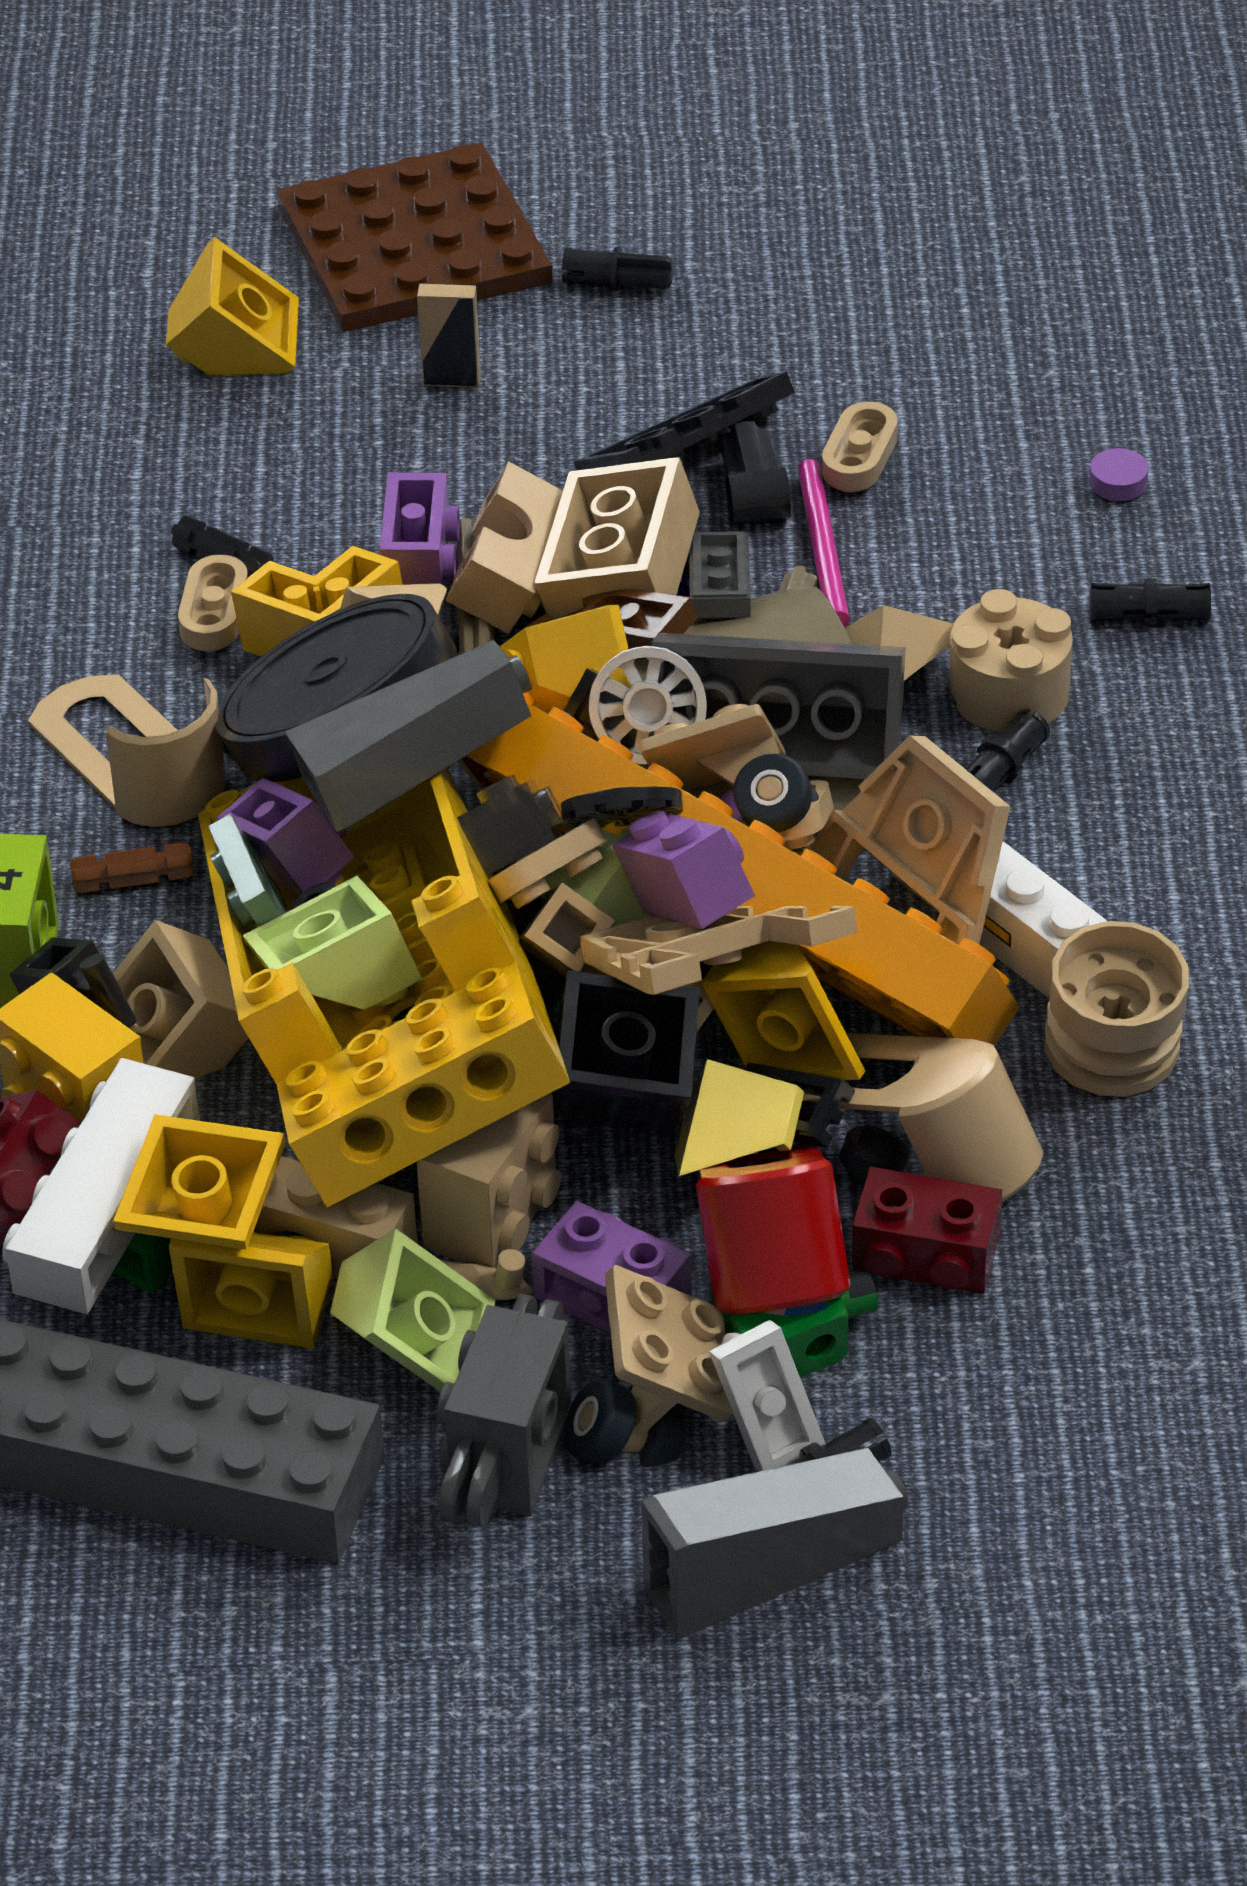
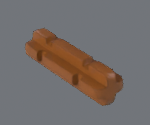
M179 842L165 844L164 851L155 852V847L150 846L105 853V859L96 860L95 854L74 857L71 859L70 870L75 892L85 894L99 892L100 885L109 884L110 890L160 883L159 877L168 876L169 882L190 879L194 873V865L189 844Z

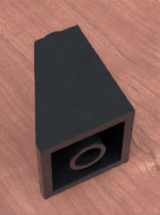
M567 970L554 1034L570 1083L551 1092L553 1094L554 1118L673 1134L691 1100L700 989L681 986L652 995L612 976Z

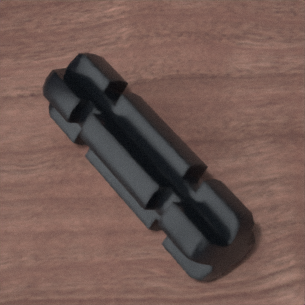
M182 516L178 524H173L171 528V534L173 535L172 544L177 549L190 555H194L195 551H197L195 556L199 559L212 555L235 557L246 566L248 577L268 561L274 562V557L270 552L257 546H251L249 550L250 544L213 526H207V529H205L206 523L191 516Z

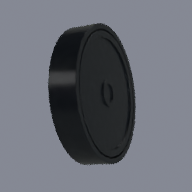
M393 594L353 604L304 627L280 642L252 664L235 681L221 700L215 728L240 770L248 778L256 781L265 778L272 782L301 778L302 774L285 731L458 655L456 645L434 607L424 597L413 594Z

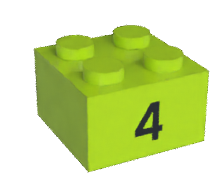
M0 834L1 1008L20 995L9 974L52 937L57 938L59 919L47 835Z

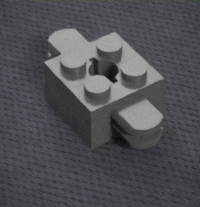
M520 1293L513 1310L487 1305L477 1330L466 1331L459 1351L458 1368L460 1372L455 1383L446 1382L444 1384L437 1406V1423L445 1425L446 1430L440 1453V1466L443 1469H448L440 1491V1518L458 1522L466 1508L467 1523L471 1526L485 1528L492 1509L532 1516L562 1439L566 1417L572 1404L568 1321H563L564 1310L560 1301L546 1299L542 1303L537 1315L536 1298Z

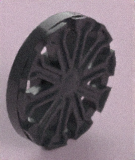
M657 786L620 787L575 796L561 802L563 823L568 827H578L595 818L601 828L613 822L614 827L630 826L638 818L655 811L680 815L683 812L682 791L677 788Z

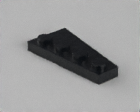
M787 371L757 377L576 460L574 465L578 471L680 457L685 454V448L699 441L700 444H705L719 439L720 436L732 430L730 425L744 418L747 422H753L777 412L779 409L776 402L795 393Z

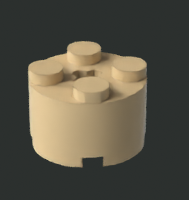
M1003 589L986 592L982 595L980 603L971 606L961 613L951 629L949 667L950 696L952 694L956 700V709L961 716L974 725L997 732H1002L1022 709H1030L1031 714L1024 723L1032 717L1035 711L1044 717L1048 724L1055 720L1066 708L1070 695L1072 631L1069 615L1060 609L1051 608L1034 600L1017 598L1012 592Z

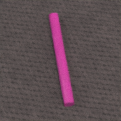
M807 459L798 465L797 470L819 587L845 627L848 625L850 617L821 468L816 460Z

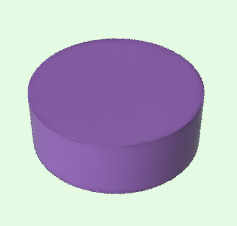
M1114 448L1102 451L1091 461L1090 486L1097 495L1111 501L1132 500L1142 495L1147 488L1148 463L1142 455L1129 449Z

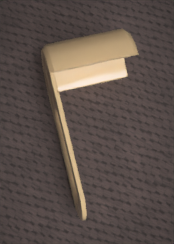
M119 674L88 676L61 685L38 703L28 719L29 726L116 809V814L133 824L164 827L178 825L198 817L199 812L205 810L207 803L225 790L226 770L223 742L215 728L219 714L218 696L209 679L204 678L207 708L201 717L180 730H177ZM90 697H105L145 737L124 734L110 725L106 731L108 761L63 716L68 708L78 701Z
M846 1033L859 1058L914 1061L910 1072L880 1090L853 1088L856 1091L851 1101L840 1100L837 1108L898 1112V1117L926 1176L1002 1189V1202H1004L1024 1188L1037 1173L1044 1152L993 1044L975 1039ZM804 1094L802 1101L818 1103L821 1097Z

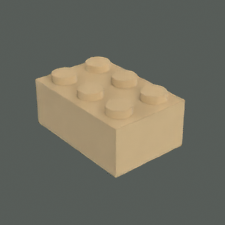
M680 457L570 471L568 473L534 582L544 610L552 620L583 609L582 598L603 592L644 590L677 595L700 513Z

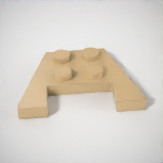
M909 735L858 786L861 792L842 811L834 810L830 814L828 821L815 838V841L798 851H794V853L801 856L805 849H809L821 855L837 868L835 876L845 881L864 847L939 911L940 914L936 922L943 929L940 935L958 945L963 938H968L980 944L1010 806L926 736Z
M738 906L703 929L651 915L580 936L583 961L647 994L655 995L701 981L700 961L708 965L735 962L743 958V948L766 941L812 947L857 933L855 910L852 906H833L829 912L809 918L807 906H785L755 916L753 915L752 906Z

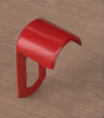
M793 1146L788 1151H779L778 1149L759 1151L758 1154H749L699 1170L701 1178L696 1184L715 1308L725 1314L759 1313L829 1301L841 1297L847 1292L851 1284L832 1163L823 1157L817 1146ZM786 1158L783 1161L738 1168H733L732 1166L759 1160Z

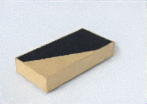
M419 284L417 302L423 386L479 388L481 368L476 286Z

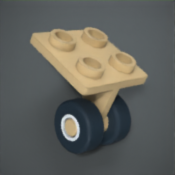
M745 704L729 705L718 710L714 717L689 725L685 723L665 725L656 730L653 736L638 742L641 755L649 767L652 763H656L672 772L684 783L681 789L686 792L721 781L732 785L735 805L748 826L751 825L753 820H757L769 826L777 833L789 830L806 816L811 802L819 800V796L803 768L794 759L786 756L784 746L758 704L750 706ZM820 831L814 833L815 838L817 837ZM802 848L793 849V850H791V851H793V852H794V851H798V850H800V849H802Z
M614 1265L605 1273L614 1369L616 1376L620 1380L632 1384L633 1388L630 1391L622 1385L603 1378L587 1383L576 1395L569 1408L564 1427L565 1445L572 1456L594 1465L607 1464L614 1460L621 1452H639L641 1466H658L677 1460L681 1456L685 1445L686 1423L683 1414L674 1407L677 1403L721 1421H726L733 1415L709 1353L710 1350L722 1344V1340L726 1335L724 1316L720 1310L705 1300L697 1299L661 1284L648 1276H642L619 1265Z

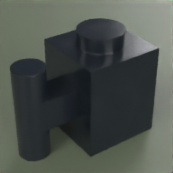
M52 937L9 974L17 991L21 994L52 972L128 1028H131L137 1021L103 954H99L92 940Z

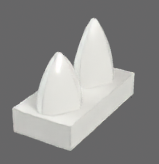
M768 1320L743 1334H726L722 1344L709 1351L757 1472L788 1465L800 1458V1449L811 1443L816 1442L820 1446L825 1444L781 1327Z

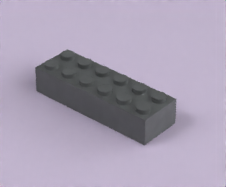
M0 1319V1486L339 1565L385 1459L379 1404Z

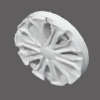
M642 646L621 651L601 668L591 687L589 714L597 737L600 739L602 735H606L621 744V739L632 728L637 729L635 745L628 749L633 754L631 761L637 764H647L641 755L638 742L648 738L649 732H655L667 723H685L689 725L706 718V694L699 675L686 659L667 648ZM646 657L649 660L645 681L642 680L634 664L637 658ZM666 660L674 664L675 669L661 683H658L661 663ZM616 668L623 669L631 687L629 688L612 679L610 674ZM683 679H689L693 685L691 691L675 694L669 693ZM608 691L623 699V701L602 704L599 701L600 692ZM687 705L696 707L695 716L692 718H688L673 710V707ZM625 716L612 730L604 728L602 723L604 718Z

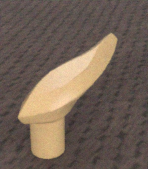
M507 1249L499 1254L496 1268L476 1263L441 1260L497 1301H507L518 1298L520 1293L530 1294L534 1292L522 1278L525 1257L517 1250Z

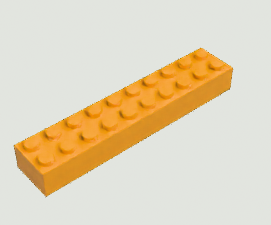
M527 692L523 695L531 714L529 718L457 761L476 784L563 834L577 828L568 827L563 823L561 802L566 799L620 787L657 786L680 789L682 791L683 812L677 816L693 818L697 821L724 827L739 842L744 854V861L740 864L755 894L753 898L740 906H752L754 916L785 906H807L808 918L829 912L833 906L854 907L857 933L812 947L798 946L819 981L915 1036L975 1039L995 1046L1020 1008L1007 988L1010 982L1009 978L993 966L996 961L995 956L978 943L968 938H963L958 945L940 935L943 930L942 927L921 911L914 908H909L906 914L897 911L887 905L890 900L889 897L871 883L857 878L853 885L835 876L837 868L821 855L809 849H805L801 856L783 846L786 842L785 839L769 826L757 820H753L749 827L732 818L734 814L733 809L719 798L705 791H702L700 796L696 798L682 790L681 788L684 783L666 768L656 763H652L648 770L631 761L633 754L616 740L606 735H602L598 742L581 733L584 727L566 712L552 707L547 714L533 706L532 704L535 700ZM613 822L607 824L602 829L619 836L623 829L629 830V826L614 827Z

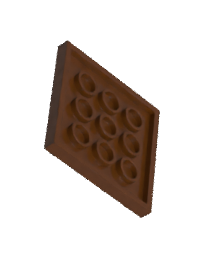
M482 142L472 145H459L442 152L420 157H407L390 164L368 169L359 168L346 174L316 181L307 180L294 186L277 189L278 208L342 332L418 315L417 294L419 284L476 286L478 301L553 283L551 262Z

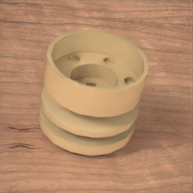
M1105 921L1082 927L1062 942L1052 960L1049 1002L1045 1024V1053L1054 1070L1079 1089L1098 1096L1127 1097L1149 1091L1169 1077L1179 1058L1182 1019L1185 1015L1189 989L1188 965L1179 948L1159 931L1134 922Z

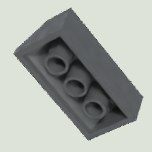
M658 633L652 641V646L667 648L686 659L695 669L702 681L706 694L707 710L705 719L714 717L718 710L729 705H760L784 746L786 756L798 762L808 776L866 779L899 746L906 647ZM666 660L661 663L658 683H661L675 669L674 664ZM683 679L669 693L691 691L693 685L689 679ZM687 705L673 707V710L688 718H692L695 716L696 707ZM653 731V732H649V736H648V737L653 736L654 731Z

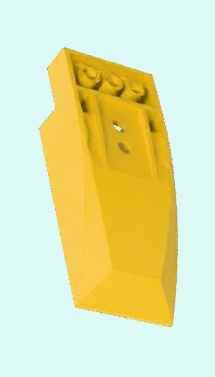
M448 767L350 827L345 828L347 834L341 838L354 855V858L341 869V876L334 885L338 886L355 876H358L392 913L422 976V980L409 986L407 993L396 1002L385 1006L373 1005L366 1010L311 995L293 962L278 970L274 968L266 969L244 940V934L259 926L254 923L246 928L234 911L227 894L236 888L233 886L229 889L210 858V855L219 851L208 826L217 822V817L255 784L239 792L237 790H228L220 793L207 803L205 810L198 813L238 1020L277 1084L289 1145L327 1208L570 1083L544 1001L506 902L499 904L487 883L489 879L495 876ZM303 777L274 782L313 800L318 808L320 807L307 788ZM277 884L285 900L286 911L288 912L299 897V894ZM415 1005V1007H413L408 1012L406 1018L398 1021H393L395 1016H397L401 1011L410 1006Z

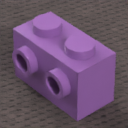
M388 472L379 549L380 555L398 561L403 585L440 583L444 586L445 580H454L456 575L455 544H448V541H459L460 530L459 506H448L447 474Z
M265 778L259 780L217 817V820H220L231 814L258 852L265 869L274 882L299 895L316 884H334L341 876V869L354 858V855L341 839L347 834L346 829L337 832L321 807L318 808L313 800Z
M655 811L635 820L629 826L631 833L611 844L643 912L703 929L755 896L740 864L744 861L742 848L734 835L724 827L697 821L693 818L665 813L664 811Z
M576 1201L532 1252L534 1297L543 1302L546 1299L560 1301L564 1312L611 1334L605 1273L614 1265H619L692 1296L691 1254L680 1249L669 1240L658 1239L624 1223L611 1213L600 1212Z

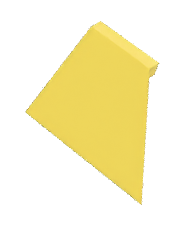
M707 1059L692 1089L690 1104L684 1113L674 1154L679 1176L749 1154H758L759 1151L776 1147L779 1151L791 1150L804 1091L791 1083Z

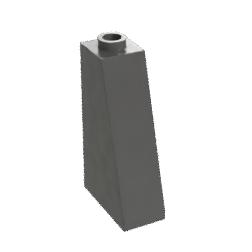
M492 640L287 730L285 734L307 788L335 830L339 832L529 718L531 714L523 694L531 691L532 686L519 657L515 655L508 658L497 643Z
M869 1448L654 1494L641 1500L644 1590L677 1640L901 1542L903 1539V1510L908 1507L906 1490L899 1476L891 1469L885 1471Z

